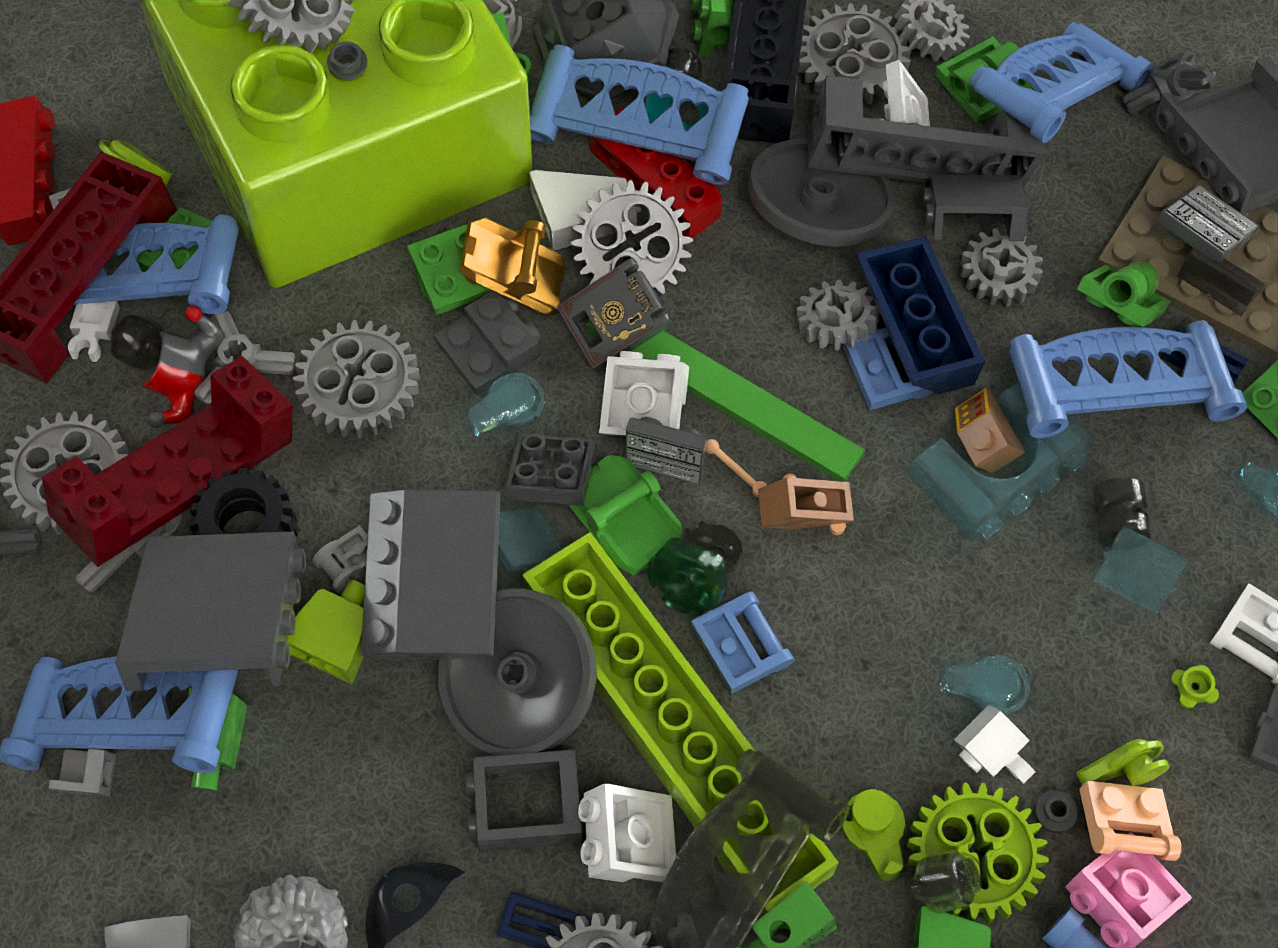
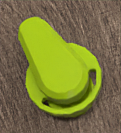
M116 139L112 140V142L101 140L98 145L104 153L160 176L165 186H167L173 176V173L124 140Z
M1136 739L1077 771L1076 776L1081 785H1083L1086 781L1107 782L1115 777L1126 774L1132 786H1139L1161 776L1170 768V765L1165 759L1152 761L1164 750L1161 741Z
M876 789L865 790L853 796L845 805L841 818L842 830L849 843L864 852L876 876L884 881H892L898 877L904 867L899 844L905 828L904 812L898 802L883 791ZM852 806L853 816L852 820L848 822L846 816L848 809Z

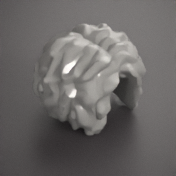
M286 875L284 879L279 877L271 886L268 885L252 891L248 900L240 908L241 918L236 924L233 935L235 948H301L302 942L311 946L319 944L322 948H346L348 943L345 931L347 917L344 915L345 910L337 898L338 891L323 887L318 883V879L314 877L301 876L295 878L293 875Z

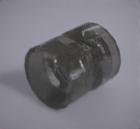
M1114 478L1097 484L1093 489V498L1096 514L1099 515L1096 524L1100 545L1110 549H1129L1149 542L1152 536L1148 513L1143 512L1148 506L1144 482L1135 478Z

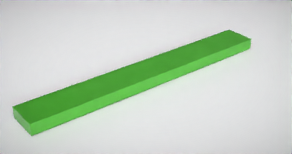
M589 320L586 324V331L601 339L591 320ZM664 330L631 351L642 353L643 359L657 360L658 354L680 356V362H684L689 366L687 391L839 482H846L864 456L865 449Z

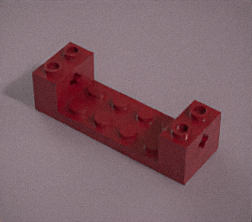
M100 151L0 276V362L46 384L69 356L68 351L54 330L136 224L166 223L177 211L160 176Z
M243 356L238 357L210 374V405L95 475L76 456L42 477L48 515L97 567L189 509L192 503H198L195 496L200 488L207 490L209 487L206 482L212 477L218 481L223 478L222 472L230 470L233 475L238 474V468H247L249 470L292 442L293 404Z

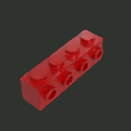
M36 96L0 103V237L8 246L28 242L53 211L49 196L55 186L51 173V160L55 158L52 144V130L55 129V120L51 110L45 108Z
M621 107L619 110H617L615 112V115L617 116L621 111L624 110V108ZM590 136V152L617 177L625 178L626 182L632 180L637 191L640 190L644 182H648V193L652 195L661 187L662 194L660 199L662 201L672 196L675 198L670 207L672 211L682 208L685 210L678 218L679 223L688 222L691 224L689 228L682 232L683 236L694 238L721 217L722 196L719 190L712 183H706L694 176V168L688 161L663 152Z

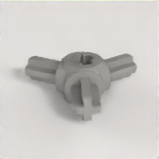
M224 311L210 317L224 333L222 342L215 350L218 355L212 362L215 369L210 374L240 356H243L260 373L291 375L295 371L296 357L294 353L261 350L260 344L251 343L246 335L239 333L230 312ZM210 374L194 393L196 398L206 406L211 404Z

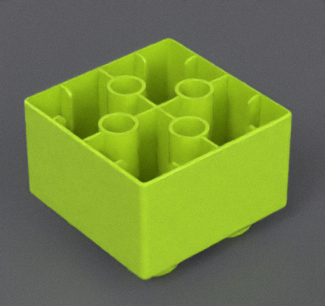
M140 0L167 85L266 282L271 287L285 286L530 183L529 172L533 171L527 74L483 0H353L350 6L355 8V11L350 18L351 22L346 31L342 33L336 43L331 41L325 50L317 45L313 53H309L303 44L300 48L291 46L290 43L277 45V39L273 37L264 43L262 41L264 32L259 29L250 33L248 30L252 22L250 19L238 20L237 17L242 8L230 6L231 0ZM340 42H353L365 52L367 68L360 77L353 80H341L330 73L327 58L331 49Z

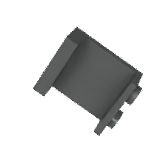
M931 174L930 187L923 188L922 209L925 210V226H931L934 240H941L944 213L1002 214L1009 241L1025 240L1028 205L1019 175Z

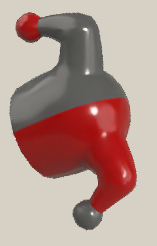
M190 305L185 310L186 319L196 322L200 329V333L188 339L177 334L160 331L162 349L159 362L151 378L147 382H143L142 387L168 397L171 407L163 413L152 411L149 414L148 422L154 428H159L165 423H180L191 416L195 390L204 381L206 376V360L223 340L224 333L221 328L210 318L203 315L201 308L197 305Z

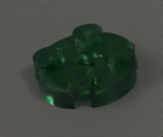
M672 537L656 551L648 563L647 574L653 589L658 585L665 594L662 600L669 607L680 613L700 616L706 610L713 611L727 592V579L723 572L725 567L723 558L718 553L706 551L694 543ZM686 575L693 581L692 583L687 581Z

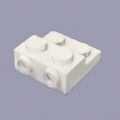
M900 60L886 64L887 80L883 81L884 93L888 100V104L884 106L886 121L918 123L923 126H930L928 98Z
M621 351L620 357L608 356L599 433L602 435L626 437V427L629 418L632 417L637 419L651 417L660 421L664 426L679 429L682 405L686 403L689 366L684 362H680V356L670 354H658L657 360L643 359L642 353Z
M606 783L584 793V798L581 800L578 808L580 820L586 822V840L581 847V860L584 864L588 865L590 878L625 882L637 878L664 883L678 879L671 795Z

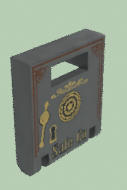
M634 258L626 260L557 306L558 311L591 367L598 373L606 368L608 356L620 357L621 351L636 349L673 323L668 314L653 320L654 317L666 309L642 271L635 272L639 265ZM587 318H590L603 340L593 348L577 323H581Z

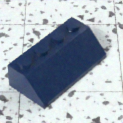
M927 237L857 253L856 261L912 385L938 394L975 385L985 360Z

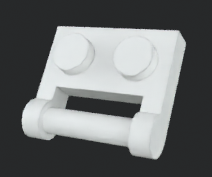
M1248 584L1212 638L1210 644L1219 650L1224 647L1270 676L1273 684H1278V662L1232 634L1234 629L1238 627L1278 652V601L1253 585Z

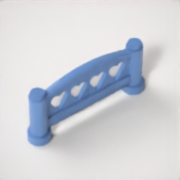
M1072 22L1062 36L1042 39L1016 50L1000 64L997 70L981 66L972 76L970 85L974 87L975 92L1031 129L1030 134L1042 143H1047L1062 126L1066 117L1064 109L1118 80L1120 81V87L1130 92L1145 84L1153 70V63L1142 56L1133 57L1084 24ZM1072 52H1076L1083 56L1087 62L1072 58L1070 55ZM1055 60L1063 62L1070 71L1054 67L1052 64H1054ZM1037 70L1045 71L1053 81L1035 76L1034 73ZM1018 79L1026 80L1034 90L1018 86L1015 83H1017Z
M554 45L553 50L549 51L530 111L532 141L541 144H553L558 129L696 160L693 169L694 176L712 184H728L733 169L729 163L749 100L747 88L739 84L729 83L726 89L720 92L686 74L651 63L613 58L577 60L574 58V50L564 45ZM580 78H588L591 83L594 81L603 82V90L581 108L575 88L576 81ZM620 85L624 87L625 91L632 88L638 90V97L616 116L609 95L611 88ZM655 93L660 98L665 96L673 98V105L650 124L644 104L646 95ZM684 101H690L695 106L700 104L708 106V113L685 132L679 113L680 104Z
M218 215L210 223V227L206 228L176 223L136 224L114 252L118 256L125 252H130L129 256L112 275H109L105 266H103L74 305L189 295L188 303L199 306L202 313H223L227 309L230 296L227 282L239 232L237 221L228 215ZM192 246H199L198 250L183 267L178 269L172 259L173 251L179 247L189 249ZM158 249H164L162 255L146 272H143L137 261L138 255L145 250L155 252Z
M1205 320L1196 321L1188 325L1185 329L1186 333L1147 327H1110L1075 333L1044 345H1038V342L1029 334L1017 336L1010 342L1011 348L1009 352L1029 412L1026 417V423L1030 435L1034 438H1046L1064 431L1069 425L1066 414L1204 402L1209 419L1219 422L1239 416L1247 409V404L1242 391L1235 389L1214 329ZM1173 351H1179L1184 354L1186 362L1181 377L1159 358V352H1165L1170 355ZM1138 354H1145L1150 358L1151 366L1146 380L1124 361L1123 355H1130L1135 358ZM1102 357H1110L1115 361L1116 368L1111 383L1089 365L1088 358H1095L1100 361ZM1067 360H1075L1079 363L1081 370L1075 386L1054 369L1052 361L1065 363Z
M117 656L95 659L64 668V663L58 659L41 657L39 663H36L33 667L10 736L2 740L0 761L19 769L37 770L44 754L43 748L175 750L172 761L177 766L198 773H213L216 770L220 757V751L216 747L238 670L147 673L143 689L148 691L153 687H157V692L135 717L130 699L133 691H125L115 664ZM71 687H74L77 691L87 687L88 690L85 697L66 716L62 701L64 692ZM104 687H108L111 691L122 687L120 696L100 717L96 701L98 692ZM173 687H178L181 691L192 687V693L189 698L170 717L166 703L167 692Z

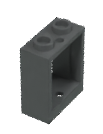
M575 750L473 758L474 772H466L467 797H475L476 813L468 814L469 838L470 840L477 839L480 852L582 844L581 820L578 815L579 792ZM560 769L564 824L489 830L486 775Z

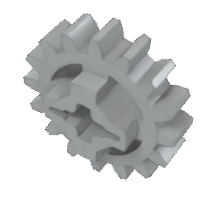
M904 0L894 16L898 20L894 25L895 28L903 31L899 38L901 40H908L910 43L908 48L910 50L918 48L921 57L924 58L928 53L936 62L941 56L945 61H948L952 56L959 55L970 38L966 34L969 26L961 23L964 15L957 14L954 11L955 6L953 4L946 6L944 0Z
M997 228L993 229L991 237H988L983 232L979 233L977 241L970 240L968 242L967 249L963 252L960 262L963 265L960 276L968 278L966 289H978L976 298L980 300L985 295L989 296L990 305L993 306L997 299H1003L1006 307L1010 306L1013 297L1020 303L1024 302L1027 293L1034 294L1043 274V270L1040 269L1043 258L1035 256L1038 247L1036 245L1027 247L1025 245L1026 236L1024 241H1009L1007 233L1005 236H1000Z
M837 280L835 286H829L824 281L822 282L821 290L809 288V297L801 296L800 306L797 307L799 332L807 333V341L809 343L818 339L820 348H825L828 343L834 344L835 350H840L841 344L847 343L851 349L855 348V340L859 339L866 343L868 341V333H876L877 323L880 322V312L873 296H869V288L864 287L857 290L856 282L854 281L848 286H843L841 280Z

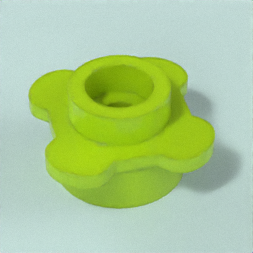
M1197 665L1186 671L1176 670L1172 674L1171 681L1178 687L1180 693L1179 703L1183 707L1191 709L1197 703L1202 702L1213 704L1219 698V692L1215 688V678L1208 667ZM1193 683L1197 684L1199 689L1194 690L1191 685Z

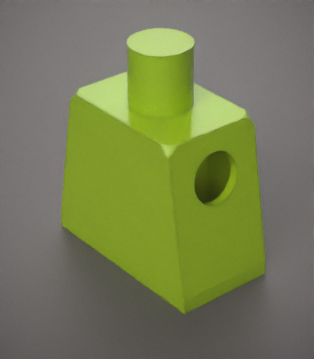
M349 580L340 596L325 589L318 590L295 616L294 635H288L287 640L290 655L352 685L363 659L361 644L364 608L362 606L364 605L365 585L355 580Z

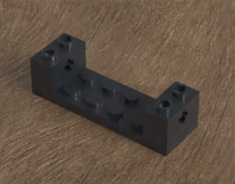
M807 0L734 1L722 90L726 89L729 83L739 84L748 89L747 96L749 100L738 133V139L779 143L790 139Z

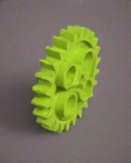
M966 782L963 783L960 789V795H957L949 786L944 792L945 802L937 795H933L929 801L932 810L921 807L918 816L923 822L914 821L910 828L919 837L909 838L906 845L907 848L918 851V853L911 855L907 860V864L920 866V870L915 873L912 880L913 882H927L928 885L922 893L923 897H928L934 893L939 897L935 909L939 910L948 903L952 906V915L958 916L961 910L967 911V919L975 921L978 913H982L986 923L991 924L995 918L996 910L1006 920L1012 914L1010 904L1018 911H1021L1027 905L1023 896L1030 899L1035 897L1038 890L1032 883L1041 884L1046 877L1045 874L1036 868L1045 867L1049 862L1048 857L1037 854V852L1043 850L1048 843L1047 840L1034 838V835L1040 830L1042 825L1041 823H1027L1026 820L1032 810L1028 808L1018 812L1015 809L1019 797L1014 796L1008 802L1003 801V788L1001 787L996 790L993 796L987 795L985 783H981L977 792L972 793L969 784ZM968 816L974 818V833L972 832L970 822L967 820ZM991 821L999 824L1002 827L1004 836L994 837L986 831L984 823ZM946 826L956 828L961 833L962 841L952 842L947 840L943 835L942 828ZM974 841L978 852H985V856L980 863L977 853H969ZM1003 863L1007 865L1011 870L1012 879L999 878L994 873L993 864ZM961 868L965 870L970 877V883L963 885L955 882L950 875V869ZM980 869L984 882L987 885L986 890L980 887Z

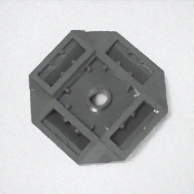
M544 0L540 19L533 29L545 64L549 51L553 50L554 45H564L574 50V58L577 60L613 58L666 66L669 55L667 49L674 36L679 13L673 0ZM580 78L576 81L575 88L578 94L586 95L593 99L603 90L604 83L601 81L591 83L588 78ZM620 85L612 87L609 92L610 98L612 99L624 92V87Z

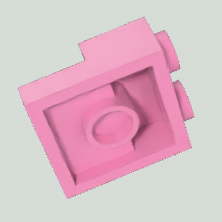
M1113 851L1111 854L1100 855L1081 870L1065 887L1071 893L1070 900L1074 908L1080 913L1089 914L1101 927L1103 940L1112 948H1135L1192 898L1154 855Z

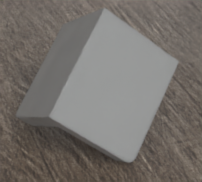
M89 748L88 751L65 750L59 781L50 780L48 789L65 793L109 797L116 754L106 750Z

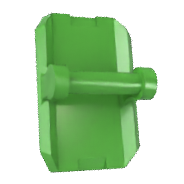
M608 455L597 462L591 470L584 506L568 504L616 566L633 576L682 543L681 522L659 497L660 485L657 479L648 470L641 474L628 458Z

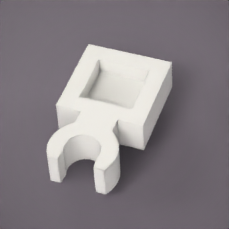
M117 301L76 305L69 327L72 334L76 335L68 344V350L72 359L78 358L81 349L89 347L88 355L91 361H98L101 356V348L98 341L99 339H111L120 310Z

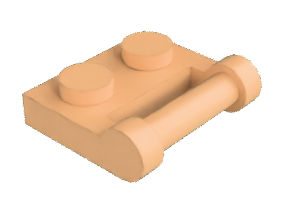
M1086 781L1079 789L1091 845L1095 853L1111 854L1113 851L1158 855L1161 860L1167 861L1178 860L1181 854V841L1178 836L1173 834L1163 789ZM1114 830L1150 833L1153 837L1118 834Z

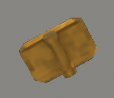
M487 217L471 221L467 224L459 272L464 275L469 283L483 285L528 306L534 313L554 315L558 311L557 306L560 305L561 301L559 295L561 282L564 280L565 264L561 254L540 243V240L545 237V224L537 220H528L520 230L516 231Z

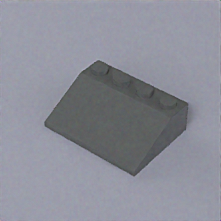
M397 490L371 494L361 644L362 656L387 663L494 655L500 492Z

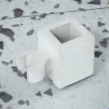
M988 705L954 739L963 749L959 757L976 773L983 769L994 777L1005 767L1023 784L1035 773L1034 769L1017 754L1030 740L1000 710L991 705Z

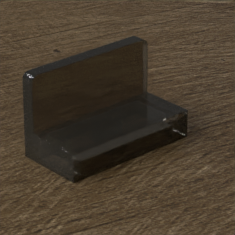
M1192 248L1187 254L1177 274V277L1239 316L1245 313L1265 285V283L1230 261L1224 259L1218 263L1195 248Z

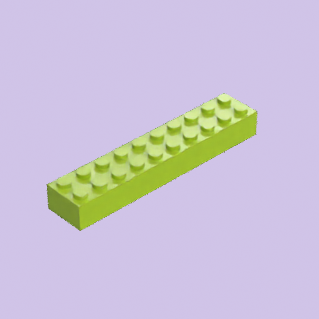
M591 532L522 575L524 589L542 592L555 597L567 605L582 621L592 641L596 657L597 676L595 692L759 918L804 883L808 882L814 890L834 875L839 863Z

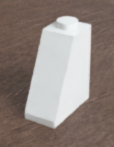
M541 170L529 172L530 192L540 219L546 226L545 232L553 250L571 246V241L581 239V235L572 231L573 225H584L585 222L577 214L579 211L591 212L586 203L588 198L599 203V189L602 188L610 196L612 195L613 183L616 182L621 191H625L627 185L626 179L619 177ZM632 207L628 210V219L635 226H637V213L641 212V207ZM608 226L599 227L596 230V239L614 234L615 232Z

